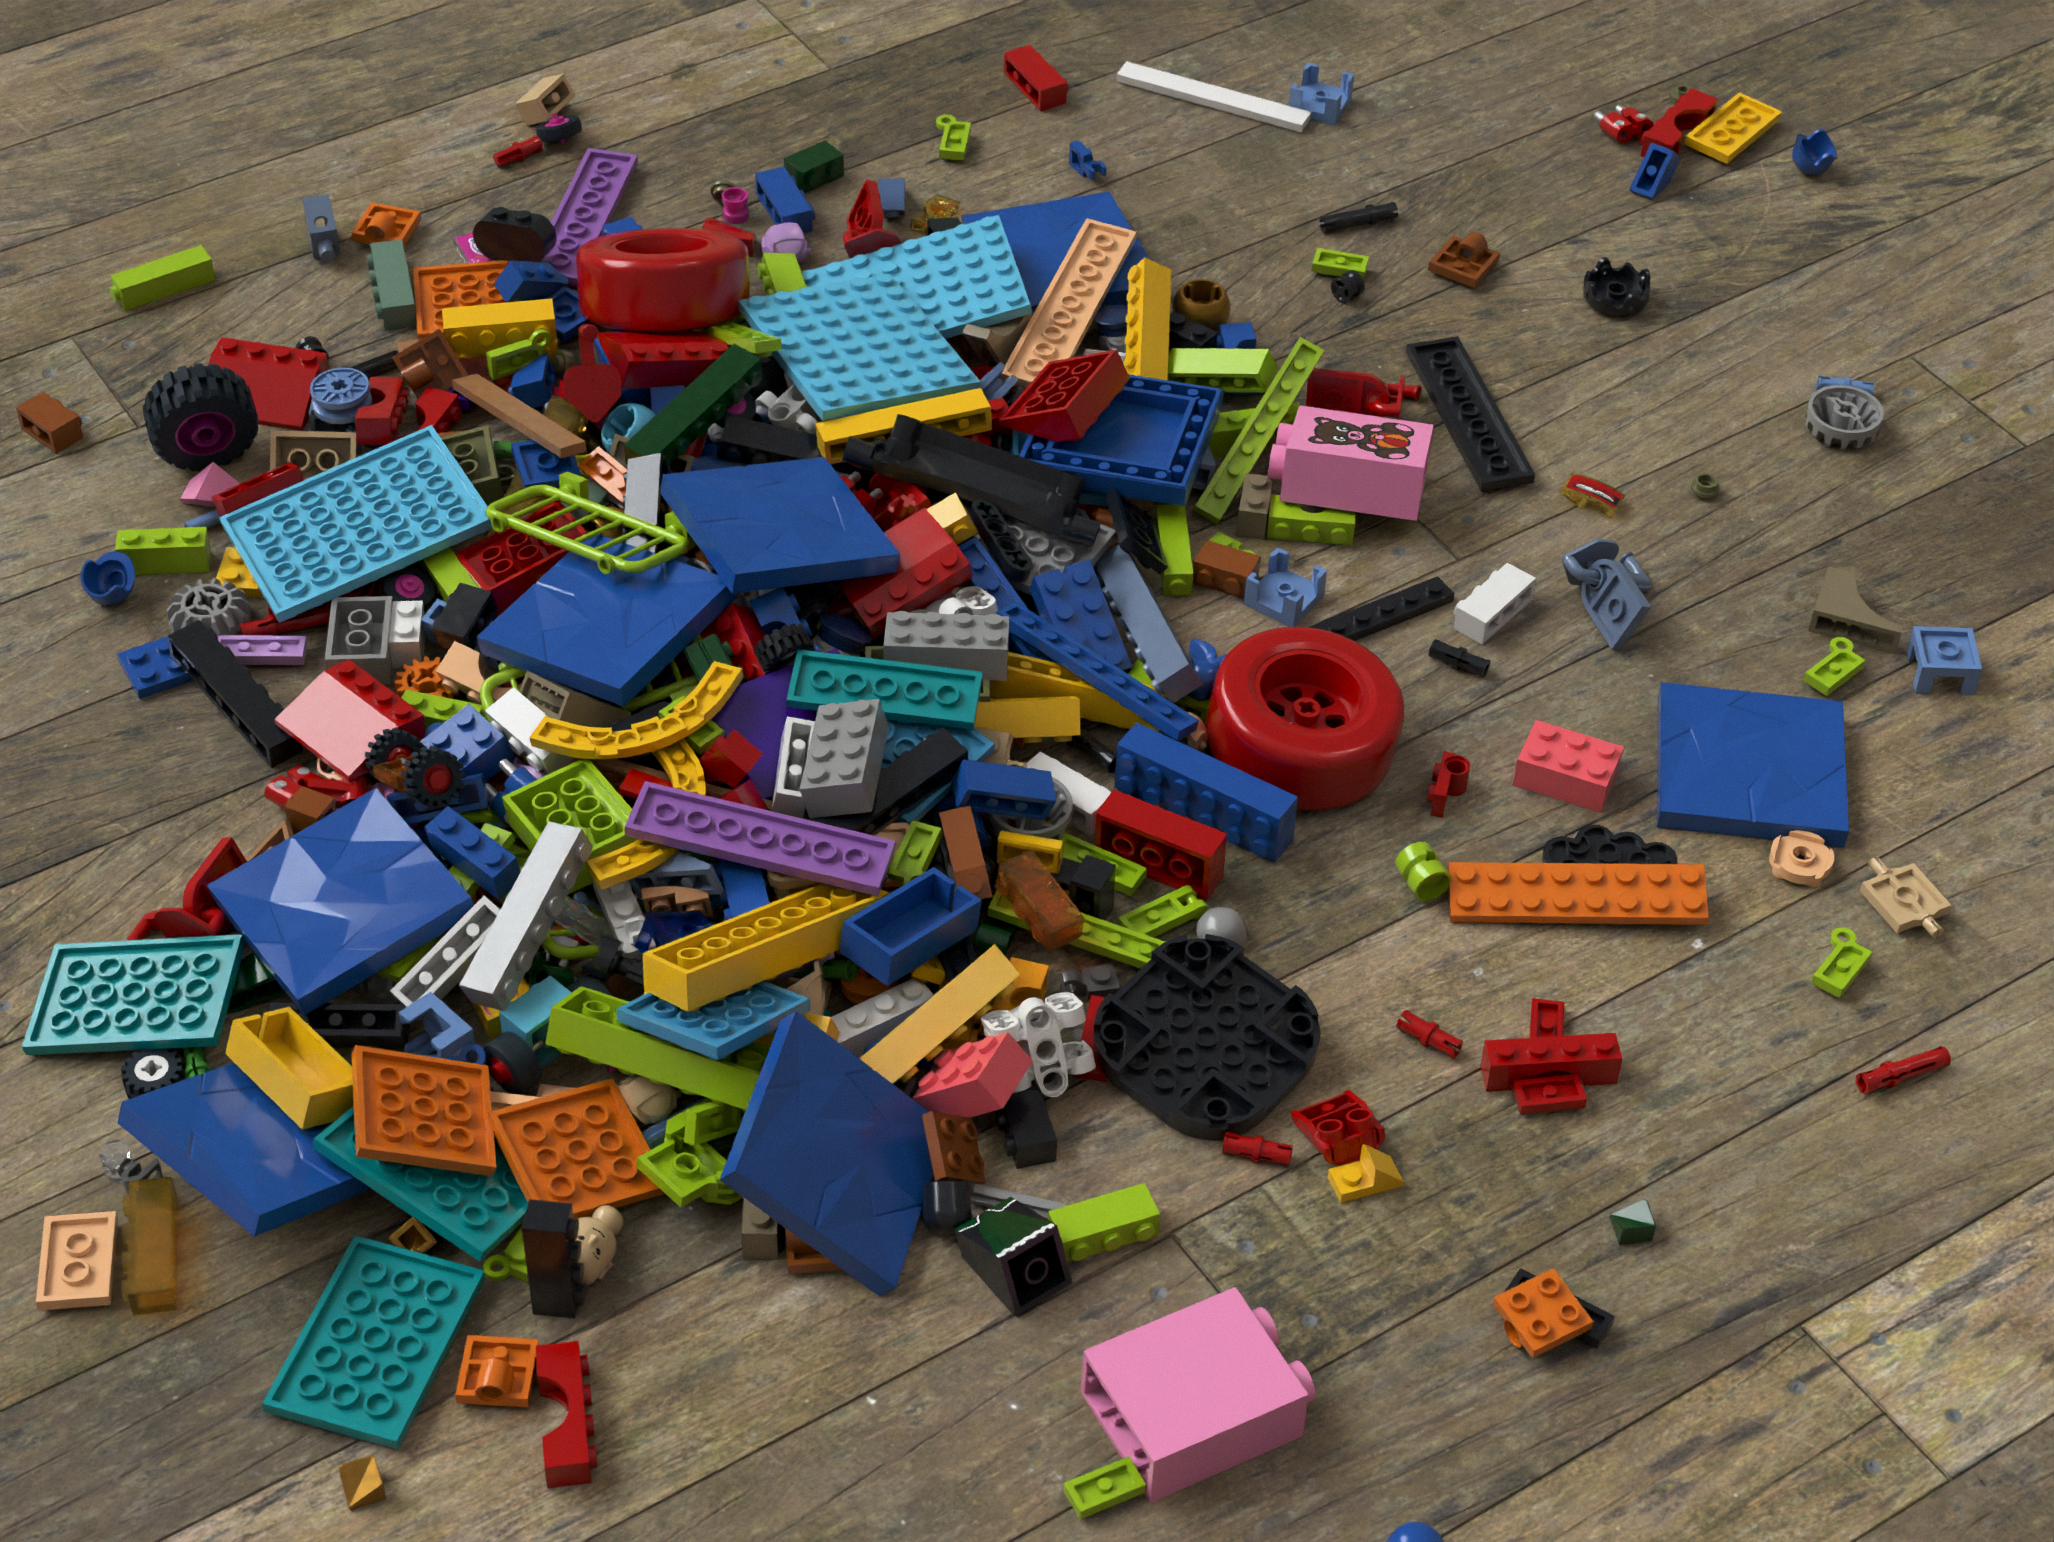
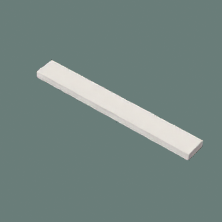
M1127 61L1117 73L1116 81L1300 133L1311 118V112Z

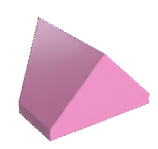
M212 462L189 481L181 497V503L215 507L212 496L240 483Z

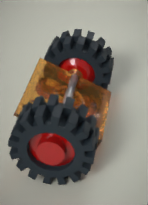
M392 728V731L389 729L382 730L384 735L377 733L373 736L377 740L375 743L369 741L367 746L372 749L371 752L365 751V757L369 759L365 764L371 770L369 771L371 776L376 778V780L397 789L399 792H406L414 800L428 807L435 806L440 808L443 807L442 803L447 805L452 803L451 796L459 797L460 794L456 790L458 787L463 789L465 785L460 782V778L466 777L465 772L460 770L464 768L463 764L457 761L458 758L455 755L435 746H430L428 749L419 742L420 739L398 728Z

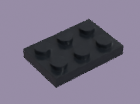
M1113 488L1106 497L1109 504L1108 511L1114 522L1112 526L1117 532L1119 547L1127 554L1130 552L1134 554L1143 567L1146 569L1152 568L1160 575L1168 568L1154 519L1117 489Z

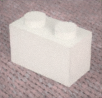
M393 601L389 634V648L393 669L402 668L404 664L412 666L413 659L423 662L426 633L421 622L425 615L423 601Z

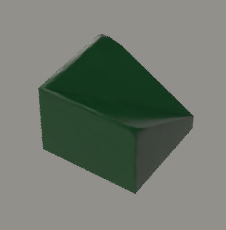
M1647 1200L1638 1201L1610 1214V1220L1619 1245L1653 1240L1656 1224Z

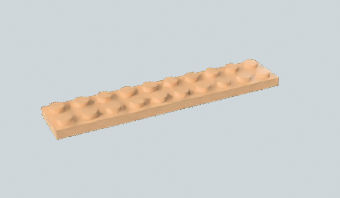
M1086 218L1006 362V367L1000 375L1002 381L1015 375L1019 380L1013 386L1018 387L1021 385L1026 389L1049 362L1074 357L1136 240V231Z

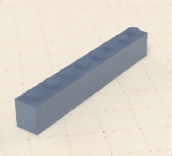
M1118 544L1107 550L1095 564L1098 570L1095 572L1097 579L1102 586L1104 594L1110 601L1109 604L1118 616L1117 619L1125 630L1127 638L1135 648L1136 655L1143 663L1144 670L1152 680L1153 687L1159 695L1163 696L1165 694L1170 702L1175 703L1203 685L1133 556L1130 553H1125Z

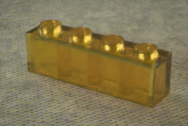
M172 1177L129 1181V1196H123L124 1216L128 1217V1224L122 1225L124 1245H128V1252H122L123 1271L128 1273V1280L122 1281L121 1284L123 1301L130 1302L133 1315L177 1310V1197Z

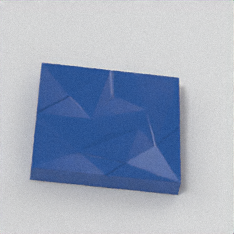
M1109 191L961 216V223L969 224L985 217L999 215L1031 304L1032 315L1086 218L1132 230ZM1136 238L1100 308L1104 305L1123 304L1128 306V272L1132 266L1137 265L1144 257L1149 259L1138 238Z
M1129 374L1130 379L1123 386L1122 392L1113 398L1110 406L1097 417V422L1087 429L1082 439L1076 442H1070L1069 440L1055 442L1029 434L1019 455L1035 462L1085 477L1086 482L1083 490L1108 494L1115 488L1125 497L1185 506L1223 407V389Z
M825 457L754 464L745 467L735 466L663 474L660 494L732 594L897 573L900 553Z
M599 534L582 542V544L596 548L614 539ZM622 542L603 552L617 557L636 547ZM644 550L624 560L640 561L655 553ZM569 551L536 584H533L477 636L482 655L526 671L528 670L547 679L625 707L724 611L737 596L736 593H731L719 575L673 559L642 573H625L614 569L609 574H603L599 570L596 561Z
M1661 682L1658 694L1657 827L1774 840L1779 835H1781L1780 838L1789 836L1790 831L1800 830L1819 835L1825 840L1824 845L1845 847L1849 833L1843 701L1759 692L1751 693L1749 691Z
M377 788L207 885L215 904L225 913L227 919L238 933L242 934L246 943L304 1016L451 929L474 906L471 896Z
M795 1011L780 1020L720 1180L868 1289L881 1296L896 1288L922 1209L923 1185L930 1183L933 1176V1168L922 1115L929 1111L878 1072L872 1070L870 1066L799 1012Z
M234 1062L121 1103L117 1123L254 1237L372 1189L312 1148L314 1138L333 1122L302 1130Z

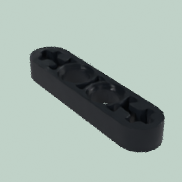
M975 500L972 503L969 515L978 530L979 536L1004 575L1010 580L1025 582L1029 578L1033 566L1032 561L996 506L986 500Z

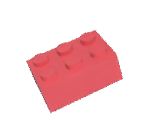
M1536 720L1517 759L1513 785L1602 813L1619 774L1624 746Z
M1008 1032L997 1036L989 1035L983 1040L974 1043L967 1042L961 1047L952 1050L945 1049L935 1057V1065L931 1071L919 1081V1089L912 1099L929 1112L937 1111L969 1118L999 1110L1005 1106L1033 1060Z

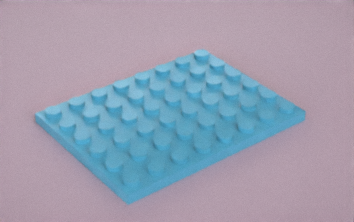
M999 215L985 217L973 223L961 224L949 230L934 232L922 238L910 239L895 246L883 247L878 251L856 255L844 261L832 262L827 266L802 272L806 287L824 286L831 282H847L854 278L876 277L878 274H891L945 339L963 334L962 332L966 324L984 328L1033 313Z
M878 274L876 277L864 279L854 278L851 281L841 283L831 282L824 286L803 287L800 290L789 292L779 291L772 295L751 296L749 299L738 301L739 311L752 329L781 339L782 350L772 351V355L822 421L980 388V380L891 274Z
M432 425L219 517L223 529L279 623L493 528L491 520L487 518L485 513L488 506Z

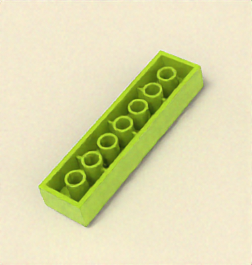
M580 986L551 1007L546 1045L555 1047L564 1054H576L586 1057L588 1061L594 1064H607L616 1067L624 1074H637L649 1078L655 1084H668L680 1088V1091L685 1094H698L710 1098L716 1104L741 1108L744 1113L770 1049L768 1046L751 1042L750 1045L741 1047L728 1054L724 1059H709L706 1055L693 1050L683 1049L680 1045L667 1040H660L652 1034L635 1030L629 1025L618 1022L616 1009L629 1003V1001Z

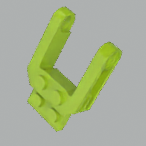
M707 1098L692 1107L711 1102V1099ZM741 1109V1117H743L745 1113ZM686 1110L667 1120L664 1143L637 1157L636 1167L680 1208L699 1197L706 1202L729 1205L743 1198L720 1180L727 1161L707 1142L695 1146L684 1142Z

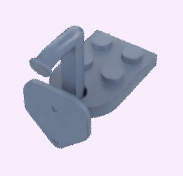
M1595 539L1565 554L1562 557V563L1568 582L1572 585L1582 586L1583 604L1611 649L1621 650L1651 609L1650 604L1642 594V592L1650 590L1651 582L1633 557L1631 551L1625 553L1617 561L1614 560L1619 553L1617 543L1612 540Z

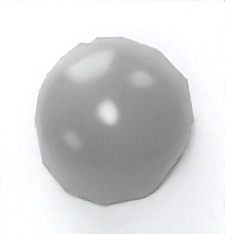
M1227 907L1211 908L1197 922L1196 932L1198 938L1205 939L1206 934L1216 935L1229 939L1242 947L1247 942V930L1244 919L1234 909Z

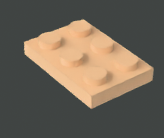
M116 1211L45 1216L36 1295L38 1311L111 1305L118 1227Z

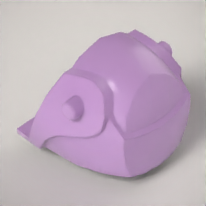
M790 222L771 226L762 238V254L795 253L800 265L812 253L811 248H807V240L797 223Z

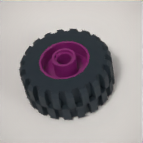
M196 363L193 367L186 368V365L179 367L178 371L174 373L170 371L163 376L162 381L157 380L151 387L152 391L149 390L144 399V421L153 450L162 460L170 465L174 463V466L185 470L187 467L192 471H200L201 468H206L212 462L216 465L226 466L231 463L232 459L240 458L245 453L244 449L248 450L258 433L259 420L249 386L246 385L245 380L240 375L235 374L234 371L226 367L221 369L216 364L204 366L202 363Z

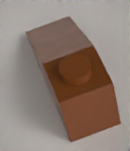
M971 806L939 812L957 887L961 885L980 898L982 902L991 900L993 898Z

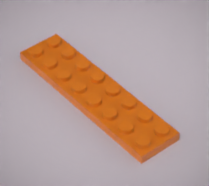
M1449 862L1448 872L1452 878V881L1449 883L1450 922L1708 924L1709 915L1704 864Z

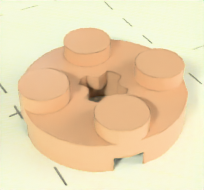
M1794 830L1789 832V836L1780 838L1781 835L1776 837L1769 854L1772 874L1776 878L1785 879L1796 884H1804L1809 887H1818L1821 885L1822 880L1829 876L1834 863V852L1832 848L1829 851L1824 845L1825 840L1819 835L1808 831ZM1798 856H1805V860L1799 859Z

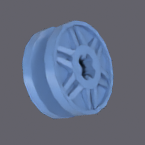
M1002 362L980 380V388L987 401L1004 397L1019 380L1015 375L1008 377L1004 381L999 378L1006 367Z
M340 367L327 370L312 380L310 385L315 415L320 420L330 424L355 422L358 408L373 404L368 377L361 371L353 368Z

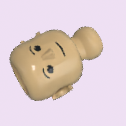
M609 1205L600 1206L594 1210L592 1217L578 1218L579 1232L576 1241H581L582 1244L579 1262L584 1263L582 1284H586V1286L592 1284L597 1279L601 1280L613 1265L611 1261L617 1250L615 1235L623 1227V1217L617 1209Z

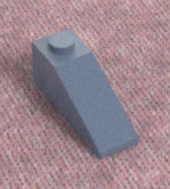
M677 851L664 863L648 871L646 874L629 880L638 898H642V888L658 886L694 888L708 892L709 895L722 894L724 891L712 865L680 851Z

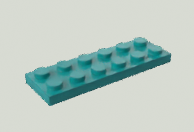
M797 649L786 701L787 707L818 711L820 705L830 703L838 704L880 699L885 717L888 720L974 730L983 672Z

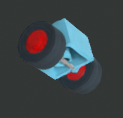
M585 975L565 988L552 976H549L542 982L533 985L529 991L518 999L510 1002L505 1011H499L502 1034L484 1047L487 1053L485 1065H488L490 1074L506 1092L521 1095L541 1079V1069L562 1054L557 1048L546 1045L552 1006L580 986L612 996L599 980Z

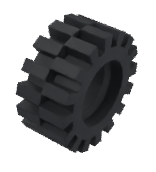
M795 623L789 627L784 625L781 630L775 629L771 635L766 634L763 637L765 640H759L758 646L754 647V654L766 675L793 665L797 649L815 651L814 645L801 624L796 625Z

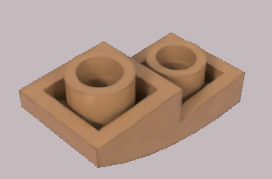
M658 886L641 889L647 917H661L679 912L680 918L685 922L699 921L703 918L714 916L708 892L679 886Z

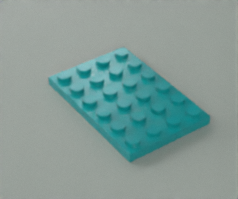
M242 934L54 944L22 1049L26 1055L218 1046L246 942Z
M354 1106L314 1138L312 1148L479 1262L524 1221L528 1202L495 1136L497 1168L493 1176L356 1157Z
M354 1235L262 1402L264 1412L398 1450L486 1280L485 1271Z

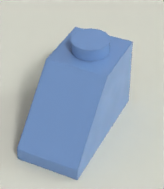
M879 178L878 192L881 195L880 201L884 209V218H899V214H905V179Z

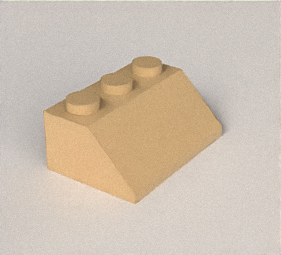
M271 431L270 470L290 462L299 466L304 480L362 455V445H357L356 432Z

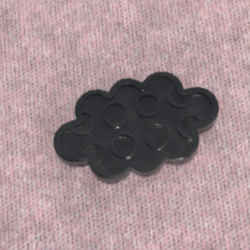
M1601 825L1585 826L1579 830L1575 839L1563 836L1552 838L1545 844L1542 853L1543 863L1677 864L1678 858L1675 851L1669 845L1661 842L1645 843L1639 835L1633 832L1625 831L1614 835L1608 828Z

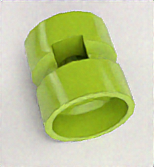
M1427 842L1410 844L1398 854L1395 860L1397 870L1403 879L1407 881L1409 888L1418 900L1422 902L1435 900L1448 890L1449 883L1452 881L1451 875Z

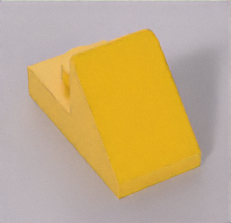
M1366 1144L1362 1145L1360 1161L1328 1169L1327 1178L1340 1203L1404 1186V1181L1391 1156Z

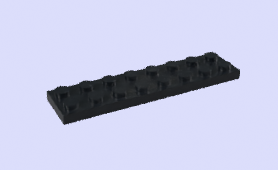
M1459 337L1407 344L1406 354L1480 491L1534 483L1535 473Z

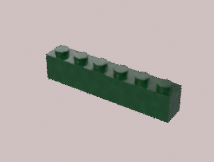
M733 344L624 444L625 464L627 465L628 459L661 453L668 465H670L679 455H683L688 447L697 438H701L713 423L721 420L727 410L734 404L739 403L752 387H756L762 379L761 358Z

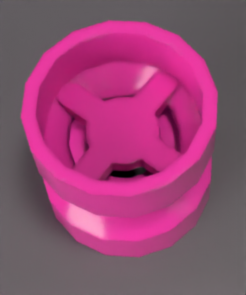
M739 187L724 190L722 193L724 220L731 224H740L747 221L749 218L747 191Z

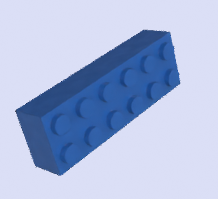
M1137 722L1117 743L1114 788H1119L1125 794L1132 793L1142 801L1227 833L1228 842L1274 863L1293 841L1298 803L1297 796Z

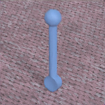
M584 892L575 894L574 900L577 904H586L604 914L601 905L588 899Z

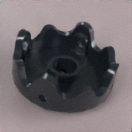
M1603 257L1592 271L1586 272L1583 297L1597 311L1609 315L1627 317L1639 312L1647 305L1651 291L1650 271L1643 269L1639 273L1629 262L1624 263L1619 268H1613L1610 260L1607 257Z

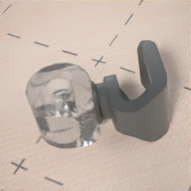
M113 1140L107 1142L99 1150V1157L101 1162H103L105 1176L116 1184L123 1183L126 1193L133 1200L148 1198L163 1184L164 1177L158 1158H155L141 1170L140 1163L133 1162L129 1147L123 1141ZM156 1170L154 1180L147 1185L149 1176Z

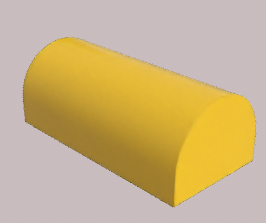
M1000 831L997 845L998 864L1059 874L1064 854V841Z

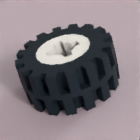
M170 1048L142 1049L140 1053L134 1051L131 1053L132 1059L127 1057L124 1061L125 1066L121 1068L122 1081L128 1099L186 1079L181 1058H179L175 1050L171 1052Z

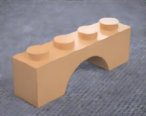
M454 641L436 670V673L443 681L441 685L453 693L461 691L467 694V698L472 702L482 705L480 689L483 682L487 679L488 664L479 652ZM495 687L492 691L494 702L500 699L512 687Z

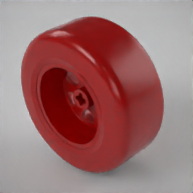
M695 228L632 230L594 238L582 245L577 252L576 269L579 309L586 320L601 327L639 332L681 331L705 328L738 318L742 315L739 311L738 301L750 298L747 246L741 239L729 233Z
M1310 627L1270 629L1240 642L1221 662L1216 673L1206 715L1207 743L1213 758L1297 796V810L1322 811L1336 809L1352 804L1369 795L1381 784L1389 772L1403 727L1404 699L1400 686L1389 668L1374 653L1359 643L1330 631ZM1278 708L1282 710L1284 716L1279 717L1271 709ZM1325 720H1331L1337 727L1331 728L1327 726Z

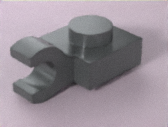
M1113 964L1081 967L1080 974L1072 970L1062 972L1061 974L1064 982L1060 984L1061 991L1071 992L1074 995L1085 993L1087 1000H1090L1091 995L1106 997L1109 993L1114 995L1120 990Z

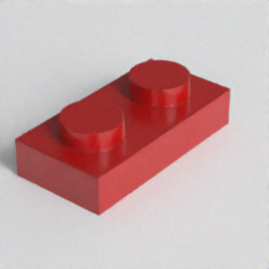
M1579 1074L1513 1081L1512 1091L1520 1115L1580 1109L1586 1106L1587 1098Z

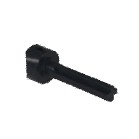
M599 932L598 934L601 939L600 950L591 962L582 966V973L603 982H607L611 975L617 973L644 986L643 964L622 956L623 941Z

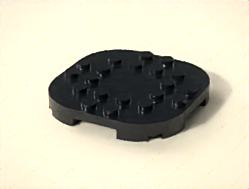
M1206 934L1205 939H1187V935L1164 942L1152 951L1151 960L1114 995L1109 993L1100 1004L1096 1013L1093 1050L1096 1061L1104 1075L1119 1089L1166 1124L1192 1137L1218 1140L1224 1139L1226 1131L1241 1135L1256 1127L1305 1078L1316 1060L1321 1031L1317 1009L1309 996L1300 987L1295 985L1290 989L1243 955L1244 947L1229 939Z

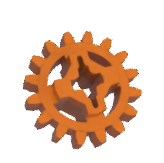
M425 656L423 662L413 659L412 666L404 664L402 666L403 672L396 673L397 680L394 682L396 693L399 697L403 696L405 690L451 699L461 694L460 691L453 693L441 685L443 681L436 673L441 663L440 657H436L434 661H429L428 656Z

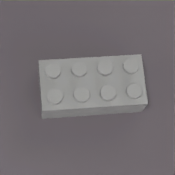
M887 612L883 660L983 672L984 680L1007 681L1009 616H1000L998 614L970 615L967 613Z
M880 699L838 704L830 703L818 707L799 789L809 818L872 812L889 731Z

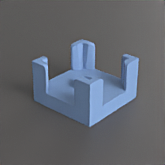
M1307 62L1303 69L1302 86L1298 88V83H1293L1290 88L1289 106L1311 112L1310 119L1336 125L1352 100L1355 74L1343 72L1340 88L1318 82L1319 65Z
M1277 547L1270 554L1268 573L1260 581L1256 580L1257 574L1255 572H1252L1246 578L1244 605L1287 626L1295 627L1324 597L1327 570L1315 565L1313 567L1312 581L1288 570L1290 554Z
M1913 626L1906 653L1908 661H1913L1914 656H1916L1918 664L1913 681L1915 693H1930L1934 678L1938 676L1964 677L1960 693L1962 695H1975L1982 672V665L1973 628Z
M429 992L399 1012L402 1024L411 1023L423 1015L425 1026L423 1033L405 1044V1053L432 1055L437 1051L440 1058L446 1059L449 1056H459L464 1046L472 1043L475 1044L473 1028L432 992ZM471 1051L468 1054L467 1060L469 1063L477 1062L476 1051Z

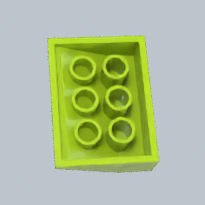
M582 758L502 796L509 825L531 852L548 821L581 828L593 846L588 860L620 849L637 840V838L625 836V825L632 808L589 759ZM586 862L577 876L574 887L570 889L568 894L593 883V878L587 871Z

